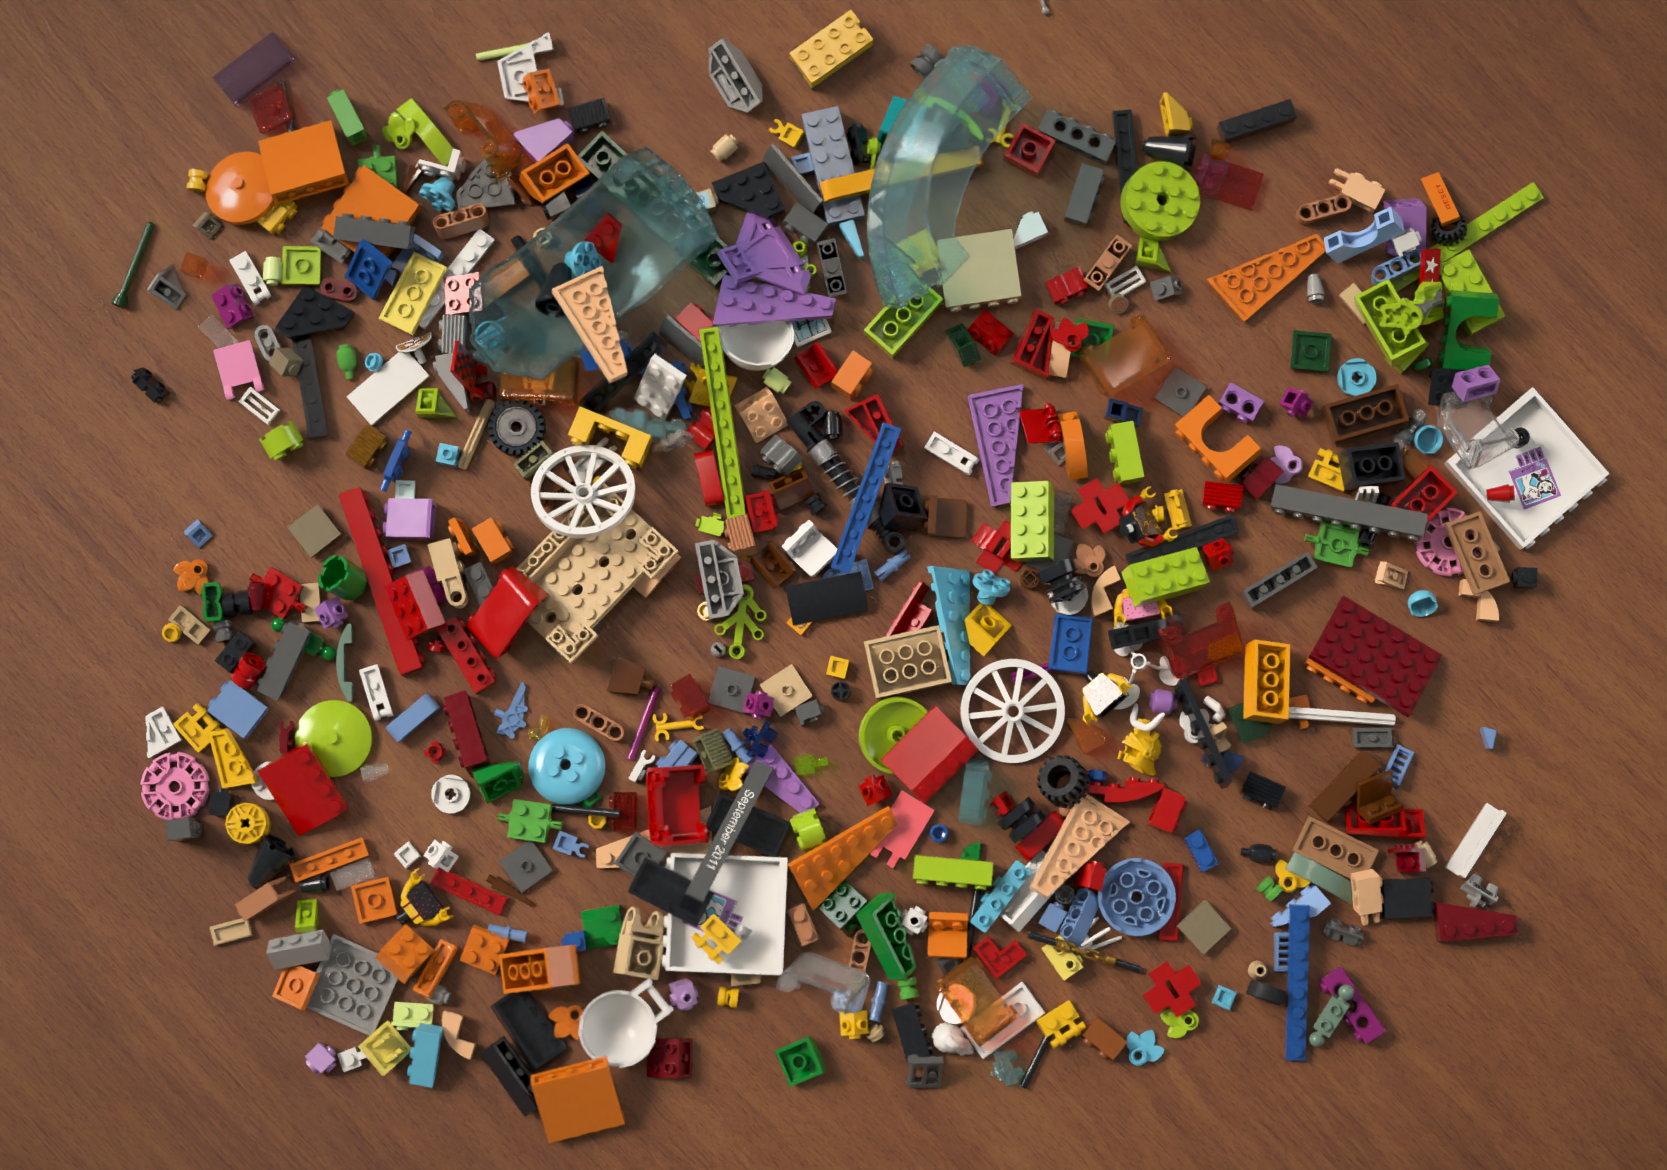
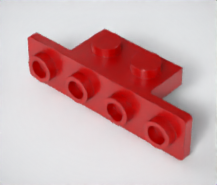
M919 581L913 588L908 601L903 604L898 617L893 620L890 630L883 637L924 629L935 612L921 604L930 589L923 581Z

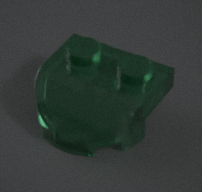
M1244 702L1228 708L1242 744L1263 736L1271 727L1272 723L1244 720Z

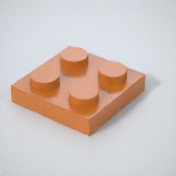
M456 517L448 520L450 524L448 529L453 537L456 536L459 542L457 547L460 552L472 557L480 554L464 520Z
M389 877L351 886L359 924L398 915Z
M473 925L460 961L496 975L500 966L499 955L505 953L510 939Z
M300 965L284 968L272 997L305 1011L320 974Z

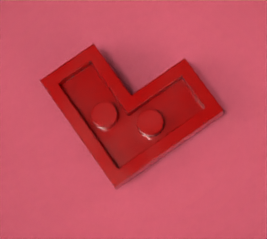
M987 936L973 947L996 979L1027 956L1016 940L999 951L989 936Z

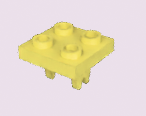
M388 1020L358 1046L382 1076L386 1075L411 1051V1047L398 1031L391 1026L392 1024Z

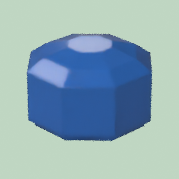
M1089 770L1088 778L1092 782H1104L1107 772Z
M936 824L931 827L929 834L933 841L940 843L947 839L949 832L946 826Z

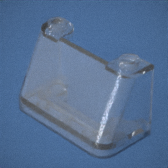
M1455 391L1445 393L1442 396L1438 409L1437 422L1468 470L1478 468L1517 446L1519 442L1518 433L1512 428L1504 431L1489 409L1492 395L1463 402Z
M803 952L780 975L776 989L790 992L794 989H800L803 983H808L832 992L831 1005L833 1009L843 1014L861 1012L870 984V978L864 971L812 952Z

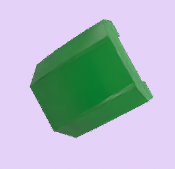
M500 762L471 771L487 804L522 787L524 773L520 762Z

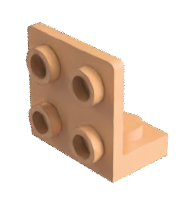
M768 387L734 405L756 443L788 426L782 410Z

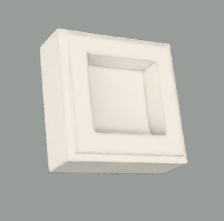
M409 841L394 853L406 869L421 857Z

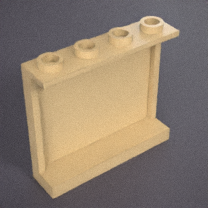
M1012 229L936 240L947 310L959 312L962 311V308L966 307L973 310L981 308L980 305L988 304V307L1000 305V302L1007 301V304H1014L1022 299Z

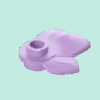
M1278 445L1274 447L1276 456L1270 459L1284 471L1275 483L1284 484L1290 481L1293 475L1301 472L1303 463L1299 457L1293 456L1291 449ZM1291 462H1296L1294 469H1291L1289 466Z

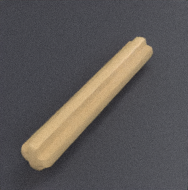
M485 400L457 463L458 468L462 470L467 469L496 405L495 401Z

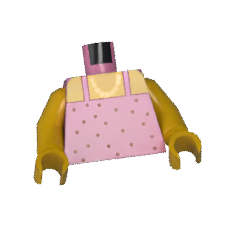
M1128 589L1122 590L1113 606L1114 627H1117V622L1123 623V627H1125L1127 621L1158 616L1160 611L1163 619H1165V613H1170L1173 616L1172 608L1165 600L1134 608Z

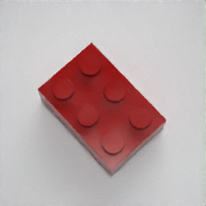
M1430 465L1389 506L1429 514V522L1458 491Z
M423 570L405 575L385 586L387 596L391 601L394 613L407 640L423 635L445 623Z

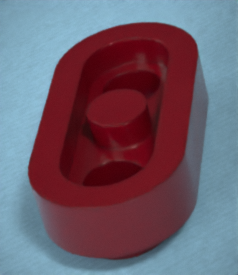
M326 278L320 284L321 293L328 298L353 302L358 297V289L353 283ZM331 284L333 286L331 290H326L327 285ZM346 289H351V293L348 295L344 292Z

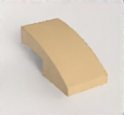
M182 605L168 619L171 623L177 624L181 631L196 644H199L210 631L206 625Z

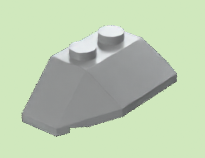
M721 38L709 48V76L728 107L748 113L762 103V83L744 53L725 38Z
M715 540L695 543L709 619L728 616L744 594L737 556Z

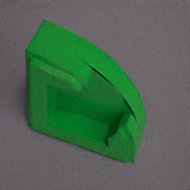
M981 842L968 845L963 850L960 859L980 861Z

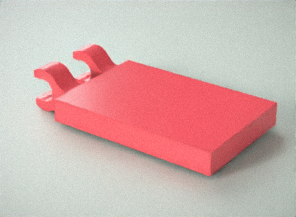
M904 791L900 792L891 807L898 825L870 853L871 856L877 858L883 847L892 852L893 854L886 864L892 869L899 857L904 860L906 859L935 811Z

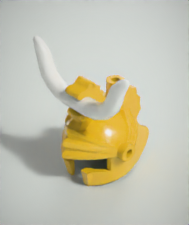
M1134 703L1130 715V723L1135 727L1134 733L1130 732L1129 736H1126L1125 740H1123L1122 743L1125 745L1124 752L1119 750L1117 759H1122L1141 773L1156 775L1154 762L1159 758L1162 745L1160 740H1158L1160 734L1153 731L1150 736V731L1160 723L1165 713L1157 715L1151 722L1150 720L1140 718L1137 721L1139 708L1138 704Z

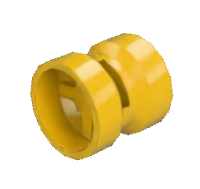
M190 169L188 173L190 180L187 183L186 189L193 192H205L206 185L204 181L207 179L208 173L202 170Z
M720 987L717 1006L729 1005L731 1008H737L739 989L727 990L726 987Z

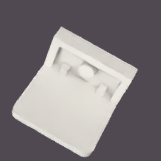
M456 149L452 151L448 167L420 159L418 162L425 175L435 177V175L443 176L452 182L454 180L459 181L461 172L464 173L467 166L462 152Z
M810 520L802 524L798 531L782 545L787 555L811 577H815L835 557L837 548L818 531Z

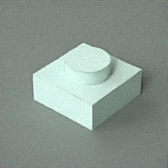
M396 480L395 498L415 499L416 481Z

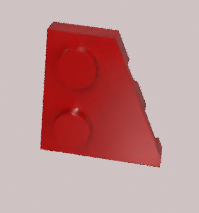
M607 212L584 238V242H592L597 253L612 264L615 260L623 224Z

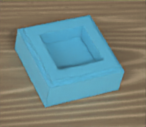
M1218 985L1211 1003L1230 1010L1237 992Z

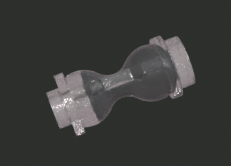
M1413 409L1409 416L1408 426L1400 429L1393 436L1392 443L1399 442L1400 449L1405 450L1406 447L1409 448L1415 429L1423 427L1428 422L1427 414L1421 409Z

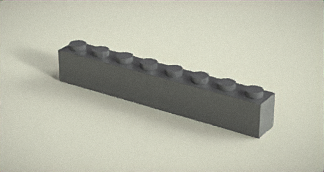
M1277 484L1275 485L1271 502L1272 511H1275L1274 513L1285 516L1287 513L1292 514L1297 519L1307 517L1312 518V521L1317 523L1327 521L1331 522V525L1338 527L1348 525L1353 530L1360 531L1363 528L1368 529L1373 534L1383 532L1388 533V536L1393 538L1407 537V540L1413 542L1424 541L1429 519L1426 513Z

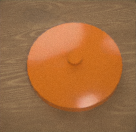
M246 151L234 153L220 161L210 173L206 183L207 203L213 213L224 222L234 225L250 224L261 219L274 206L275 203L270 193L262 155Z

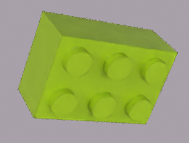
M1134 421L1110 425L1107 433H1105L1107 444L1111 446L1109 458L1110 462L1114 463L1115 466L1112 471L1114 482L1118 481L1120 485L1141 482L1144 478Z

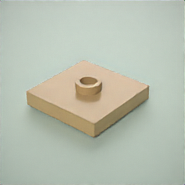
M792 664L760 684L762 690L768 693L767 697L774 698V708L780 717L813 697Z

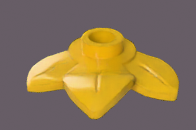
M739 757L732 759L733 764L727 766L725 772L719 776L718 786L722 790L736 791L743 786L740 778L749 766L740 762Z
M1279 859L1275 872L1280 878L1279 885L1283 888L1282 891L1290 893L1295 891L1297 887L1303 888L1309 885L1310 882L1306 879L1300 878L1286 870L1285 868L1288 863ZM1287 879L1291 880V886L1289 887L1285 885V880Z

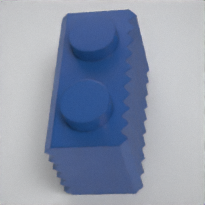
M1201 829L1183 837L1182 840L1185 841L1184 844H1187L1186 847L1190 851L1192 858H1194L1193 861H1196L1195 864L1198 865L1197 868H1199L1200 872H1204L1219 864Z

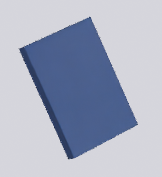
M362 239L344 277L374 300L377 298L393 262L368 241Z
M1055 614L1048 670L1087 675L1093 618Z

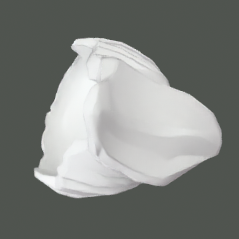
M944 1022L937 1025L934 1029L932 1039L934 1046L943 1053H958L959 1055H971L974 1053L972 1044L964 1037V1033L956 1024Z

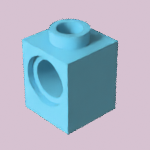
M440 443L436 457L437 464L457 468L461 449L458 446Z

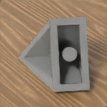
M174 264L159 272L147 288L153 296L175 310L186 296Z

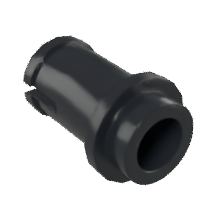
M757 463V465H753L751 476H754L755 479L760 477L774 480L776 470L759 466Z

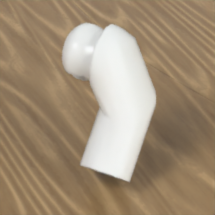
M1206 696L1203 704L1215 712L1212 716L1213 720L1221 723L1226 716L1222 705L1210 696Z

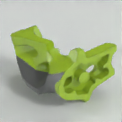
M1422 282L1415 292L1414 301L1402 298L1399 303L1383 304L1380 306L1384 317L1379 325L1402 328L1404 335H1408L1412 329L1417 328L1419 325L1430 324L1444 318L1442 283ZM1399 310L1401 314L1397 315L1394 311Z

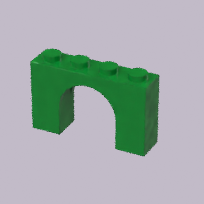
M1450 291V296L1446 298L1448 312L1444 314L1443 318L1445 333H1441L1440 340L1443 347L1442 351L1439 350L1438 362L1441 363L1442 368L1470 370L1490 365L1491 352L1489 348L1465 346L1456 340L1455 335L1459 324L1469 317L1497 318L1499 306L1497 293Z

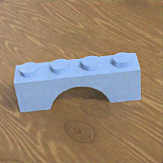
M1389 207L1374 214V222L1365 230L1353 233L1340 230L1324 238L1326 253L1338 264L1405 233L1402 217L1392 207Z

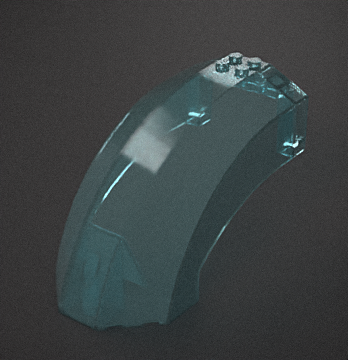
M974 45L954 46L947 52L948 55L944 59L939 60L934 65L935 68L915 89L899 112L887 134L878 157L868 203L867 238L874 281L885 307L904 308L913 297L917 300L929 293L928 288L936 284L939 287L944 284L970 257L954 237L957 214L963 193L974 168L991 141L1033 98L1001 58Z
M643 147L622 156L556 220L508 259L492 266L469 289V297H471L469 321L472 323L470 342L494 372L511 373V375L543 379L587 349L568 317L555 318V314L549 313V316L542 314L535 308V300L552 267L560 262L565 263L564 259L567 252L572 251L579 242H583L584 238L607 212L623 224L614 262L611 264L598 254L601 266H603L604 278L607 283L616 326L666 286L719 237L704 202L680 172L648 147Z

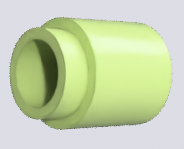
M266 257L263 265V281L267 282V285L277 286L278 283L282 282V262L279 257Z
M775 367L772 370L768 369L762 377L765 379L763 383L777 393L784 394L791 384V381L788 380L789 377Z

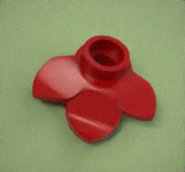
M1066 317L1060 322L1059 329L1051 330L1052 339L1056 343L1062 344L1070 352L1078 351L1081 348L1082 341L1088 335L1086 322L1075 326Z

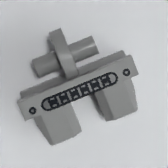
M1473 874L1464 882L1460 890L1467 894V899L1471 900L1470 907L1474 908L1476 905L1482 908L1484 905L1491 907L1499 898L1497 896L1498 887L1489 883L1486 888L1480 886L1482 878L1477 874Z

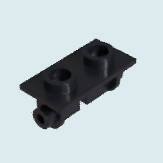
M855 123L847 129V139L850 141L851 146L850 156L854 165L861 161L868 163L870 162L871 154H867V145H862L863 142H868L866 128Z
M144 367L134 370L135 373L131 376L132 382L141 391L148 387L149 389L145 392V395L152 402L159 404L163 401V396L170 394L166 386L153 377L150 370Z

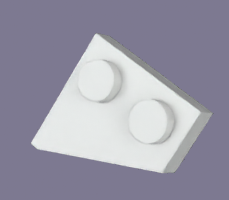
M164 707L146 716L147 757L149 759L182 741Z

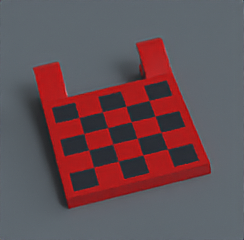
M459 340L455 341L450 372L470 393L472 401H476L477 397L483 399L484 392L474 386L476 377H480L481 373L487 375L488 368L478 363Z

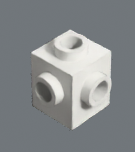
M436 840L433 841L424 854L430 860L428 862L429 865L437 870L440 867L446 872H449L459 857L451 851L453 848L445 841L439 843Z
M917 906L915 909L910 908L909 911L905 909L900 917V920H902L901 925L905 927L906 932L910 935H913V933L918 934L919 931L923 933L928 925L926 921L928 917L925 916L926 912ZM912 917H916L918 919V923L916 925H913L911 923Z

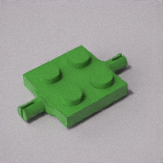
M373 145V156L366 159H358V168L363 167V165L370 167L372 171L398 189L396 157L381 156V146Z
M1323 522L1320 525L1317 536L1305 534L1304 542L1315 544L1313 560L1352 568L1356 554L1365 556L1369 554V549L1360 547L1357 544L1358 530L1343 526L1338 527Z
M514 799L510 814L498 813L499 817H497L498 821L508 822V838L546 843L547 835L551 828L562 830L563 822L552 821L551 804Z

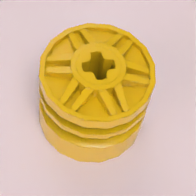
M242 803L230 810L226 817L225 826L227 833L233 840L239 843L256 844L261 842L265 834L267 837L271 830L272 822L268 812L261 806ZM250 820V827H244L245 823L243 821Z

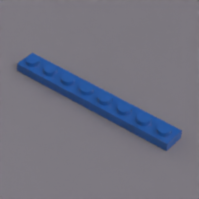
M882 423L831 568L850 573L901 428Z
M1289 904L1286 1060L1306 1059L1310 905Z

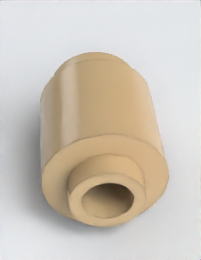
M725 134L712 146L711 153L721 162L738 149L737 144L739 142L731 134L729 136Z
M1419 840L1414 843L1417 844L1418 848H1425L1426 869L1437 863L1436 855L1427 841Z

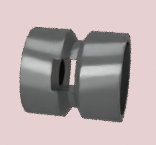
M927 44L920 51L921 56H916L910 62L911 68L925 80H928L934 74V68H939L945 61L943 55L930 44Z

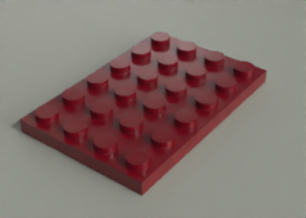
M1342 596L1308 658L1404 716L1409 717L1442 654L1347 597Z

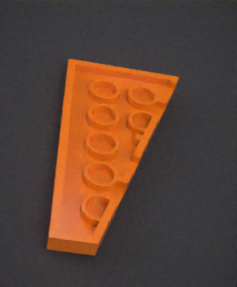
M1315 234L1285 248L1283 247L1275 252L1210 277L1206 281L1244 323L1326 252L1325 243L1318 234Z
M889 806L788 863L812 911L898 825Z

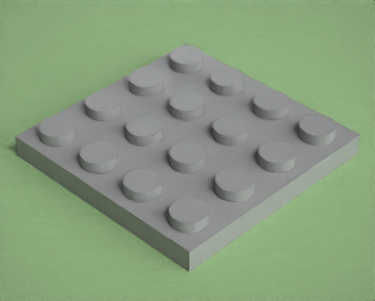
M333 934L330 940L332 948L329 960L321 961L316 973L320 974L307 1008L370 1036L377 1029L398 982V978L376 959L377 952Z

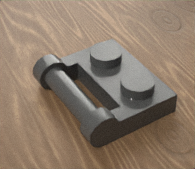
M910 1055L908 1057L909 1073L906 1078V1086L909 1088L941 1087L943 1057ZM917 1067H922L921 1078H916Z

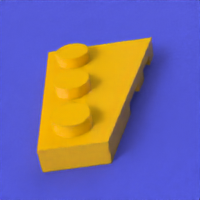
M229 728L208 733L222 788L259 781Z

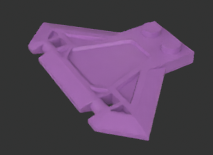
M747 212L736 245L721 249L718 252L719 258L735 283L758 278L805 295L811 274L808 270L802 271L800 268L804 266V263L782 229L773 226V223L776 222L775 218L765 219L758 214Z

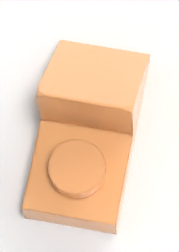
M1380 561L1375 583L1404 590L1408 571L1388 562Z

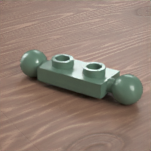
M1343 985L1339 988V997L1333 994L1314 1024L1313 1028L1318 1031L1313 1032L1309 1037V1042L1312 1046H1322L1325 1041L1324 1035L1330 1038L1346 1013L1350 1004L1345 1001L1350 1000L1354 996V989L1350 985Z

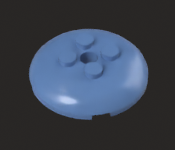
M1142 858L1126 859L1112 866L1105 874L1102 890L1098 891V904L1104 919L1117 931L1131 936L1148 935L1163 927L1171 917L1176 901L1174 884L1168 873L1158 864ZM1135 891L1141 894V900L1138 903L1131 900V895Z

